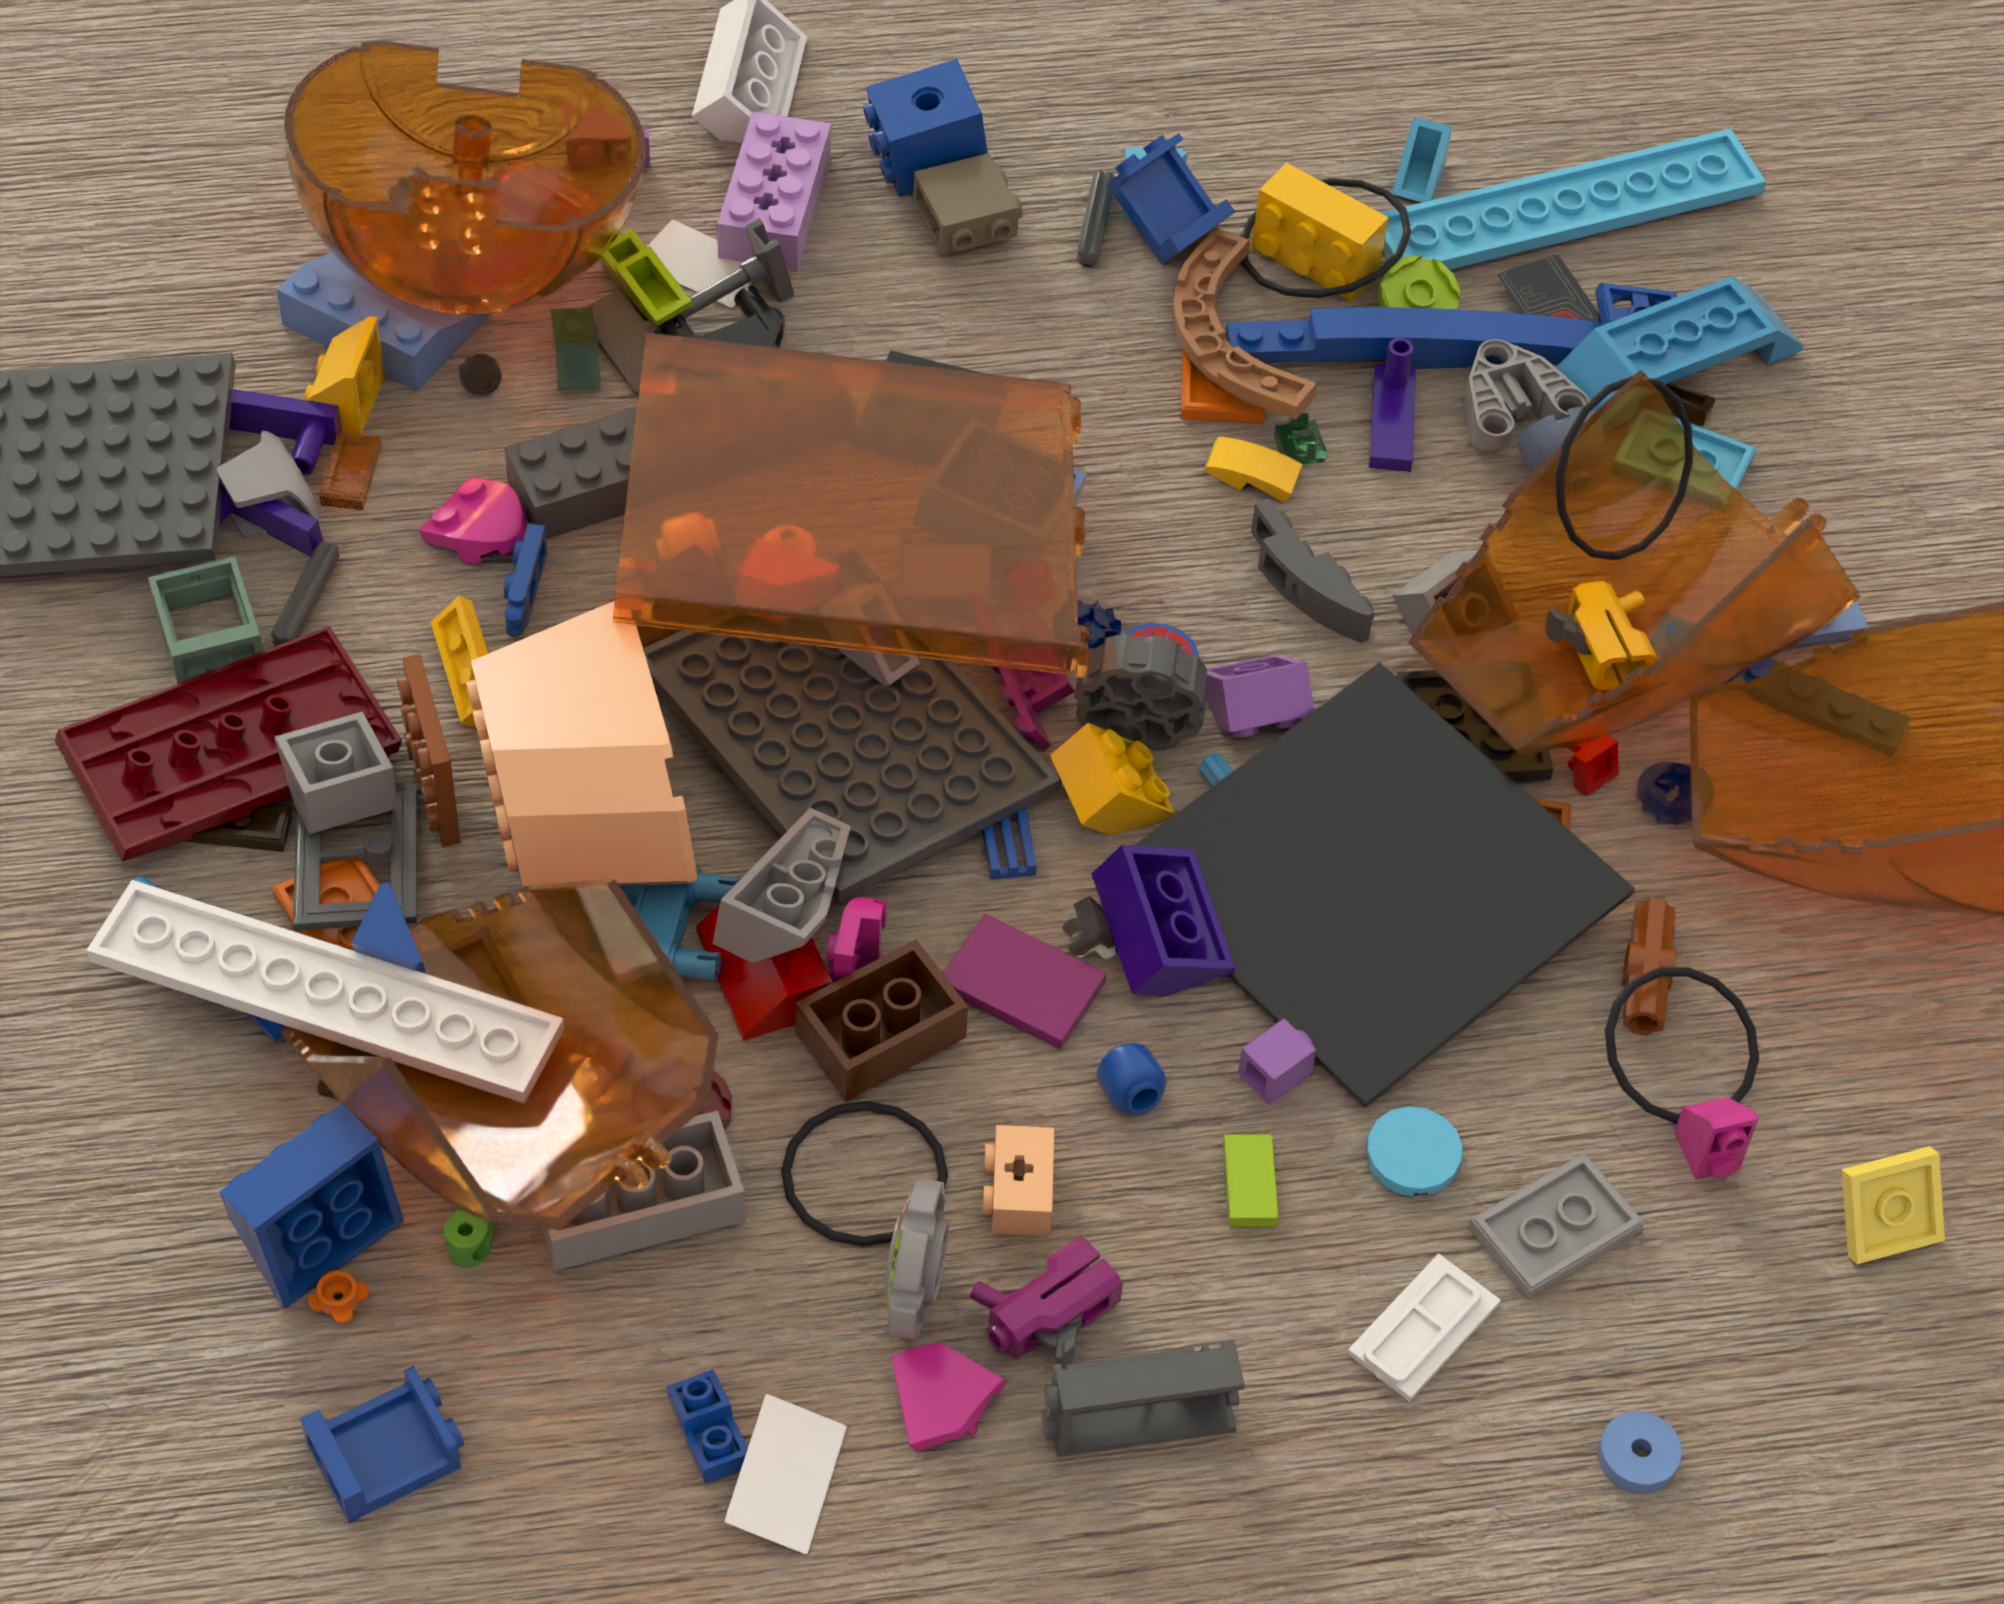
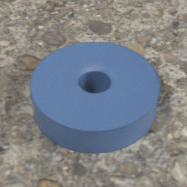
M1628 1412L1614 1418L1606 1426L1598 1447L1599 1463L1609 1480L1626 1491L1639 1494L1653 1493L1666 1487L1676 1475L1682 1458L1681 1442L1674 1429L1660 1417L1647 1412ZM1641 1448L1648 1456H1637L1632 1449Z

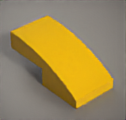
M1219 436L1214 442L1203 471L1239 491L1246 483H1249L1284 503L1292 494L1302 464L1264 446Z

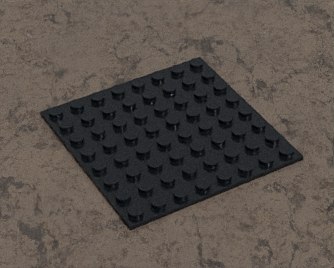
M1380 662L1135 844L1136 846L1194 849L1236 967L1227 976L1276 1023L1286 1019L1296 1030L1306 1033L1316 1049L1315 1060L1365 1108L1633 895L1635 891L1631 884Z

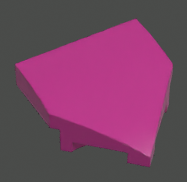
M940 1342L917 1347L891 1356L909 1444L916 1452L962 1437L965 1433L974 1437L978 1431L976 1424L993 1395L999 1396L1007 1383L1000 1376Z

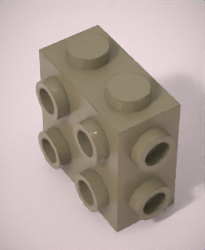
M990 153L914 172L913 202L941 255L1017 237L1018 219H1021L1023 216L1022 205L1019 197L1011 194L1003 168H997Z

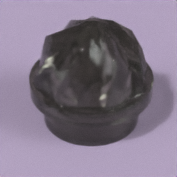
M476 353L472 357H465V362L459 366L461 384L471 394L488 395L494 392L501 382L502 374L499 365L488 354Z

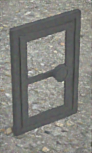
M416 782L395 783L398 808L391 810V838L384 834L372 835L365 840L364 848L321 851V831L309 834L298 811H296L294 930L360 926L372 901L320 904L321 860L353 858L382 860L391 856L390 886L406 923H417Z

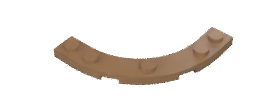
M1213 228L1187 258L1177 277V287L1173 298V317L1179 342L1194 365L1218 386L1245 402H1250L1296 420L1316 397L1317 383L1265 364L1252 357L1239 346L1233 348L1226 340V332L1219 322L1215 310V302L1225 280L1248 255L1250 240Z

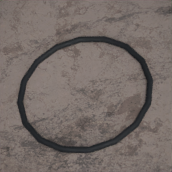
M1338 178L1323 179L1320 181L1329 186L1363 188L1385 197L1400 213L1403 227V235L1396 253L1376 272L1349 285L1318 291L1286 288L1263 278L1249 263L1248 255L1241 261V264L1259 285L1285 296L1322 298L1349 293L1381 278L1403 256L1411 235L1407 209L1390 191L1366 181ZM1256 211L1247 219L1240 237L1248 239L1255 223Z
M1633 375L1606 385L1580 410L1564 439L1555 476L1557 511L1569 539L1590 557L1618 561L1645 550L1669 526L1685 497L1693 464L1692 426L1681 399L1661 380ZM1633 384L1655 387L1674 403L1684 428L1685 462L1677 494L1661 523L1640 543L1618 552L1595 550L1576 535L1565 507L1564 474L1572 442L1588 413L1611 392Z

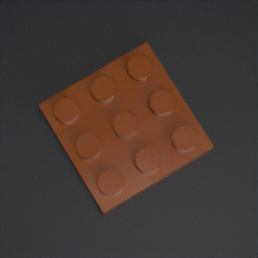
M420 654L403 657L404 677L397 678V685L402 705H404L400 706L407 733L404 734L409 759L410 761L414 760L415 767L417 768L414 769L419 795H424L426 802L424 804V811L429 831L438 830L443 847L460 844L451 760Z

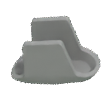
M262 430L261 441L258 445L217 468L221 483L235 507L242 508L278 499L319 521V508L310 487L307 485L301 470L294 462L295 460L287 451L282 440L274 434ZM233 513L230 514L244 539L268 535L266 530Z

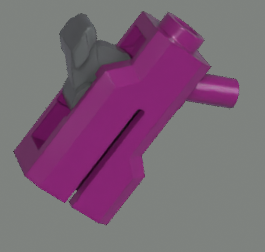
M1078 1236L1050 1255L1047 1261V1271L1021 1289L1006 1295L978 1281L971 1291L970 1299L990 1309L989 1325L986 1328V1333L992 1345L999 1352H1007L1017 1360L1037 1345H1044L1048 1349L1056 1351L1054 1364H1061L1062 1369H1066V1365H1071L1074 1361L1076 1334L1081 1328L1121 1301L1123 1282L1117 1272L1104 1258L1092 1267L1089 1266L1100 1258V1254L1087 1239Z

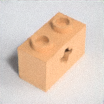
M996 1125L995 1144L985 1143L984 1173H993V1186L984 1185L982 1215H992L991 1234L1050 1237L1053 1203L1054 1128Z

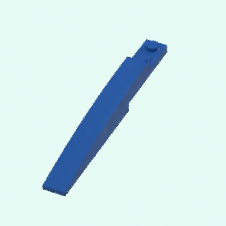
M1398 307L1311 308L1309 320L1227 322L1226 340L1233 348L1239 346L1263 363L1386 359L1389 342L1395 338H1405L1411 341L1414 347L1410 367L1416 369L1472 367L1480 345L1487 340L1499 339L1540 355L1552 365H1558L1594 328L1602 325L1601 322L1572 318L1479 310ZM1485 357V359L1492 364H1503V362L1497 357Z

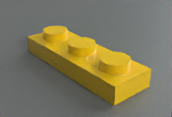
M458 596L431 621V626L460 722L474 728L473 711L480 710L481 707L472 709L466 682L475 680L471 661L487 655L488 651L473 602Z

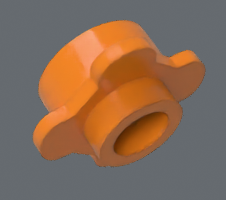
M332 1270L319 1280L316 1288L317 1292L309 1296L308 1303L312 1311H323L332 1316L335 1323L345 1324L352 1320V1311L357 1304L367 1299L368 1288L365 1283L356 1282L349 1273ZM335 1295H343V1298L340 1300L334 1299Z

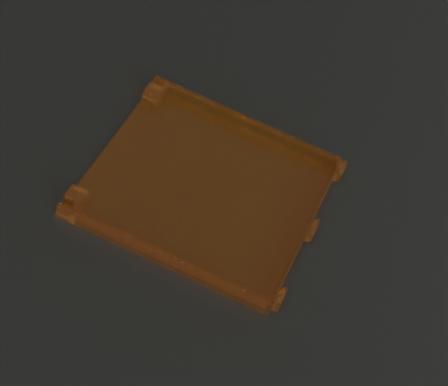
M646 332L612 622L1073 675L1074 669H1076V677L1085 678L1089 660V631L1085 626L1078 625L1076 556L1081 557L1085 539V512L1081 507L1074 506L1073 444H1078L1082 423L1080 415L1081 401L1079 398L1071 396V384Z

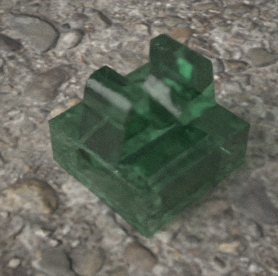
M1301 413L1296 420L1289 418L1288 424L1275 425L1274 439L1279 453L1296 460L1302 465L1325 462L1326 447L1316 420L1309 421L1308 413Z

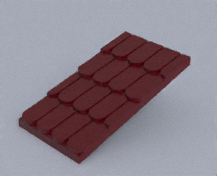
M327 626L58 729L55 743L61 754L64 755L66 763L78 784L81 785V790L95 815L97 814L100 824L123 862L190 840L194 833L248 816L255 808L292 797L276 747L275 736L363 711L388 758L391 754L399 752L402 739L330 626Z

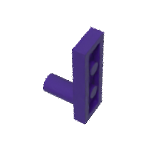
M1405 338L1392 339L1388 345L1385 365L1375 364L1369 468L1411 472L1413 462L1416 368L1410 367L1414 349L1413 344Z
M232 389L229 429L261 434V431L264 430L277 437L297 440L291 456L295 460L294 462L301 470L302 475H310L313 472L323 444L338 446L342 436L338 405Z
M222 484L223 495L219 526L233 513L266 530L267 534L310 557L316 545L323 541L317 519L278 499L237 508Z

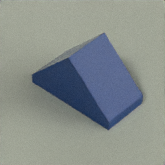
M389 882L379 885L352 941L354 951L426 974L423 960Z

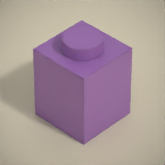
M1282 1019L1242 1048L1238 1074L1270 1105L1311 1076L1316 1049L1306 1033L1296 1030L1286 1019Z

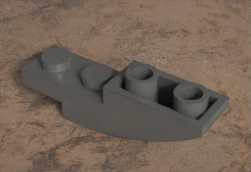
M1271 499L1255 504L1251 533L1261 545L1258 568L1268 581L1288 601L1321 625L1360 643L1369 640L1374 610L1368 598L1361 596L1351 583L1347 570L1343 566H1339L1329 552L1314 558L1310 546L1299 539L1292 529L1288 516L1284 512L1280 513Z

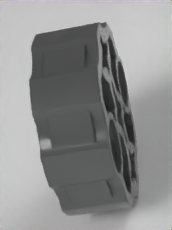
M1130 634L1108 637L1104 644L1094 649H1088L1082 656L1074 698L1078 701L1076 716L1083 726L1090 723L1105 730L1111 729L1119 736L1134 742L1140 741L1147 748L1155 751L1174 748L1184 738L1196 736L1204 723L1208 687L1206 686L1207 668L1198 656L1187 653L1180 648L1176 641L1157 635L1135 637Z

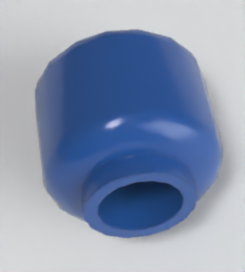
M1137 1043L1122 1044L1109 1050L1099 1063L1096 1074L1098 1083L1111 1105L1119 1112L1127 1114H1141L1152 1110L1160 1102L1167 1084L1165 1073L1153 1053L1144 1045Z

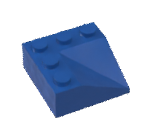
M343 1103L329 1113L316 1118L310 1127L289 1142L277 1146L267 1158L249 1171L234 1177L228 1186L219 1191L230 1221L278 1303L284 1309L317 1286L319 1280L327 1272L340 1269L404 1221L378 1138Z

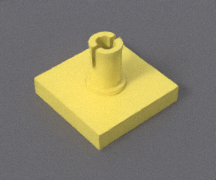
M1929 1146L1842 1169L1848 1257L1856 1264L1945 1241L1940 1155L1932 1147Z

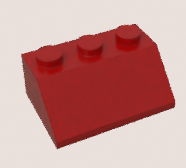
M719 904L696 925V932L704 951L721 952V968L717 981L743 1041L795 1025V1002L832 983L813 938L811 937L802 947L752 963L712 944Z

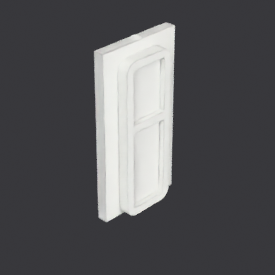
M1438 1253L1348 1349L1347 1354L1410 1402L1500 1305L1501 1300Z

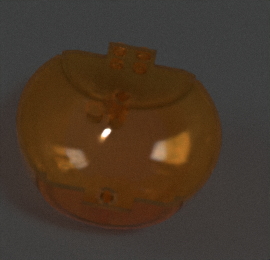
M390 41L361 42V47L354 46L335 54L320 63L303 78L289 99L284 119L286 158L290 177L301 207L324 244L343 265L375 289L411 306L441 313L481 315L524 307L555 294L586 273L607 251L628 219L640 190L646 161V140L640 121L629 103L616 89L605 80L598 79L597 73L583 68L522 59L519 93L437 83L439 48Z

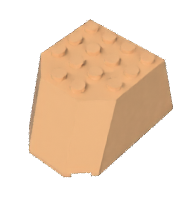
M628 597L617 599L471 661L475 680L467 681L466 685L472 709L481 707L480 710L473 711L479 743L481 744V753L492 803L496 812L509 872L518 870L522 889L670 885L696 882L695 880L698 879L683 795L673 797L665 759L674 757Z

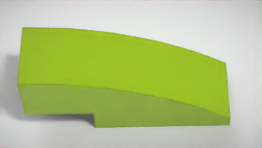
M633 229L597 248L602 266L633 305L656 326L693 306L691 299L650 246L646 247Z

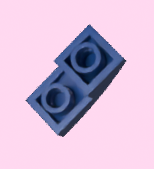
M714 1369L666 1386L676 1418L704 1483L741 1471L748 1447L733 1418L731 1403Z

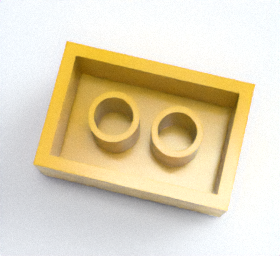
M1286 163L1259 189L1252 248L1327 289L1349 285L1376 272L1380 268L1389 217ZM1371 283L1352 292L1338 295L1353 302Z

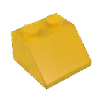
M369 316L332 338L327 353L319 356L316 368L317 377L314 385L309 384L305 391L304 400L338 405L343 434L362 436L385 377L378 317Z

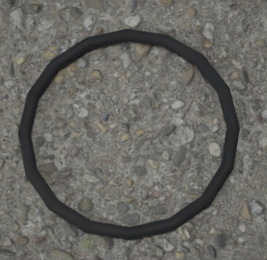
M1659 967L1632 979L1613 1001L1605 1027L1608 1063L1622 1090L1647 1113L1677 1124L1680 1114L1651 1104L1630 1085L1617 1060L1614 1031L1622 1005L1638 987L1659 977H1689L1712 986L1734 1006L1747 1031L1750 1059L1743 1084L1731 1097L1732 1100L1739 1103L1752 1087L1759 1062L1756 1028L1742 1001L1719 979L1690 967Z
M870 1101L835 1105L808 1119L788 1143L781 1168L786 1199L802 1222L830 1240L858 1246L889 1243L892 1241L893 1232L858 1236L834 1231L811 1217L795 1195L791 1175L797 1147L814 1127L838 1114L866 1110L895 1116L917 1129L932 1148L938 1170L937 1181L944 1182V1189L948 1178L943 1148L924 1122L899 1107Z

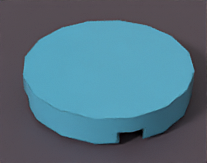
M1407 1106L1390 1110L1376 1120L1367 1139L1368 1166L1372 1175L1385 1188L1400 1195L1414 1197L1415 1193L1422 1194L1426 1192V1196L1433 1195L1452 1184L1460 1170L1463 1145L1457 1130L1444 1116L1427 1108Z

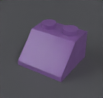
M1277 654L1207 669L1208 704L1218 728L1233 732L1234 737L1260 733L1259 726L1274 723L1276 728H1290L1299 723L1302 717H1307L1314 711L1307 662Z

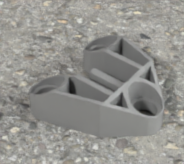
M1491 339L1483 342L1478 349L1468 377L1463 410L1468 436L1472 445L1480 450L1494 451L1503 449L1510 444L1515 423L1512 416L1515 419H1521L1524 416V412L1532 411L1536 419L1541 420L1554 414L1556 421L1570 417L1567 409L1584 407L1590 400L1578 386L1544 357L1504 340ZM1485 357H1497L1503 362V364H1492L1485 359Z

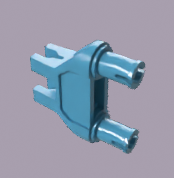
M696 865L698 879L693 883L603 886V896H607L605 912H595L591 925L592 933H596L594 947L596 949L632 955L642 968L657 981L670 982L671 979L675 980L676 976H684L717 982L721 968V952L713 953L681 948V943L693 904L696 905L698 900L720 903L721 899L735 886L741 877L733 878L704 874Z

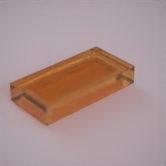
M338 432L319 494L321 506L355 510L364 509L382 447L379 436Z

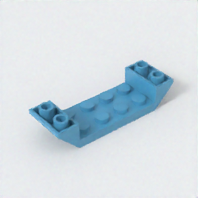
M1730 276L1594 328L1556 368L1578 386L1591 400L1606 385L1633 375L1658 379L1664 384H1668L1755 349L1770 364L1801 352L1804 345L1756 290ZM1633 384L1607 395L1594 408L1601 430L1632 418L1637 396L1655 389V387Z

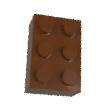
M914 940L795 1002V1034L847 1102L966 1038L968 1005L919 942Z

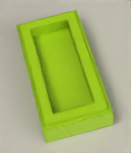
M1224 1134L1223 1156L1229 1227H1277L1279 1215L1272 1134Z

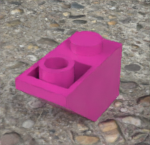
M1729 1097L1682 1108L1674 1133L1695 1180L1710 1176L1724 1178L1740 1170L1759 1120L1754 1110Z

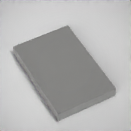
M1582 1153L1471 1218L1468 1228L1529 1300L1642 1232L1645 1223L1585 1153Z

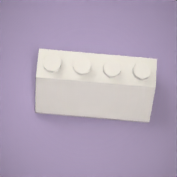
M733 0L722 7L719 12L692 117L719 140L743 143L752 111L788 117L807 36L767 0Z

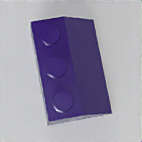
M1121 845L1091 873L1132 994L1171 995L1231 974L1236 969L1194 849Z

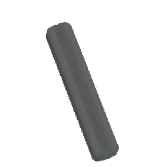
M1100 170L1093 176L1077 250V261L1081 265L1088 264L1092 267L1099 260L1113 194L1107 186V183L1115 178L1111 172L1104 173Z
M321 541L316 545L271 632L272 643L275 646L299 638L340 558L339 548L334 543L329 544Z

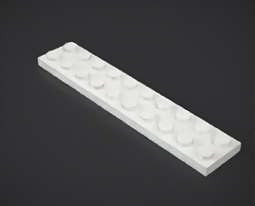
M135 880L130 882L86 950L89 962L524 1104L565 1030L564 1018Z

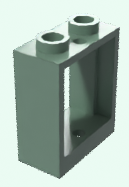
M235 556L148 577L154 608L177 684L263 651L261 635ZM230 595L233 596L242 625L178 641L169 610Z

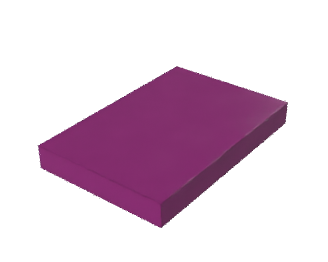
M987 914L983 915L943 972V975L964 1002L1059 1049L1066 1043L1106 983L1107 977L1106 972Z

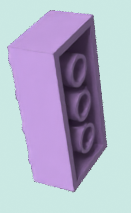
M752 111L717 222L718 258L744 262L754 256L745 226L760 218L764 223L768 241L771 242L776 239L780 243L787 270L798 271L831 159L830 123Z

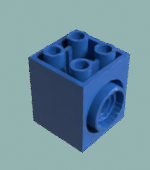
M958 59L866 87L869 104L863 105V111L869 128L874 129L873 132L868 133L870 146L874 156H882L883 160L879 162L886 184L893 182L899 197L913 193L915 171L988 153L982 112Z

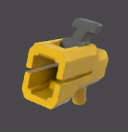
M1605 581L1581 583L1573 588L1568 615L1563 617L1562 613L1556 609L1550 608L1548 610L1545 622L1547 637L1557 643L1560 642L1561 638L1572 642L1594 688L1600 691L1619 689L1620 683L1623 689L1642 687L1652 680L1657 656L1646 634L1632 628L1626 616L1627 613L1644 605V597L1639 591H1634L1618 599L1611 584Z

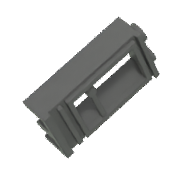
M1222 1341L1220 1349L1210 1350L1209 1346H1202L1199 1352H1195L1194 1348L1071 1364L1066 1365L1065 1370H1062L1061 1364H1054L1052 1384L1044 1386L1046 1409H1042L1041 1416L1045 1439H1054L1057 1457L1235 1433L1236 1423L1232 1406H1239L1238 1390H1244L1245 1387L1235 1341Z

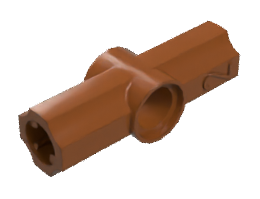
M1650 897L1645 901L1636 902L1633 913L1631 942L1627 946L1622 974V982L1627 983L1626 986L1632 979L1656 968L1675 967L1676 949H1672L1676 917L1675 908L1670 906L1665 899ZM1659 977L1638 987L1624 1003L1623 1025L1629 1027L1632 1033L1650 1035L1653 1032L1663 1030L1668 990L1671 988L1673 977Z

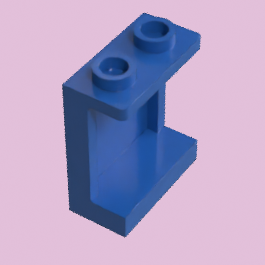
M1180 133L1168 141L1163 135L1156 138L1143 148L1147 154L1139 160L1133 154L1115 167L1119 175L1107 183V186L1161 264L1235 213L1227 199L1216 207L1214 206L1175 148L1178 143L1184 140Z
M414 1366L404 1370L406 1381L403 1385L328 1421H325L319 1409L300 1418L305 1442L348 1523L461 1468L458 1448L464 1446L462 1435L452 1418L444 1421L437 1407L442 1405L435 1385L430 1378L422 1381Z

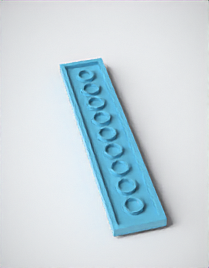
M1730 128L1405 206L1408 213L1411 235L1401 258L1410 255H1422V258L1431 261L1434 258L1442 262L1451 270L1761 194L1764 191L1766 181ZM1396 209L1380 212L1389 217L1383 248L1388 259L1396 253L1403 235L1400 213Z

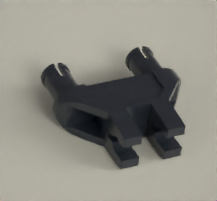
M750 285L748 286V291L752 297L749 296L745 288H742L734 298L736 306L741 309L746 319L705 335L696 336L687 324L684 316L678 314L674 316V319L679 324L678 326L671 318L662 323L660 329L674 347V359L680 369L694 379L713 384L787 361L780 351L785 328V316L779 309L769 307L760 295L759 290L755 286Z

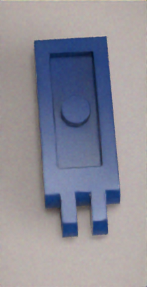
M528 523L524 539L517 540L514 547L513 564L516 566L514 574L507 573L504 583V599H508L505 610L506 632L511 637L522 635L529 622L548 554L544 525Z

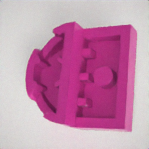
M471 476L459 486L458 490L441 507L434 511L432 517L419 529V532L427 544L456 550L463 564H480L482 562L481 555L498 550L501 555H505L514 549L517 540L524 539L527 529L526 513L516 492L509 485Z
M857 897L846 905L842 914L839 933L830 932L826 960H830L827 971L832 983L882 957L881 932L885 928L887 920L886 900Z

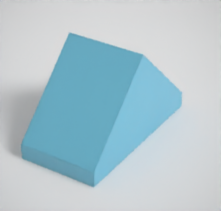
M1413 116L1393 187V195L1418 202L1433 200L1446 166L1452 126Z

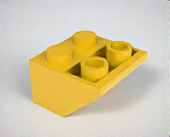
M1087 723L1050 755L1079 821L1083 826L1110 836L1166 821L1175 815L1168 799L1170 796L1169 789L1156 774L1152 765L1154 759L1150 750L1140 741H1131L1119 736L1111 729L1105 730Z

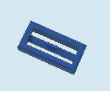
M1026 808L1015 813L1025 865H1018L1009 816L999 821L1008 866L1000 867L993 826L991 825L982 830L991 879L1036 875L1037 864Z

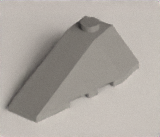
M809 808L721 899L712 944L752 963L804 946L826 922L851 826Z

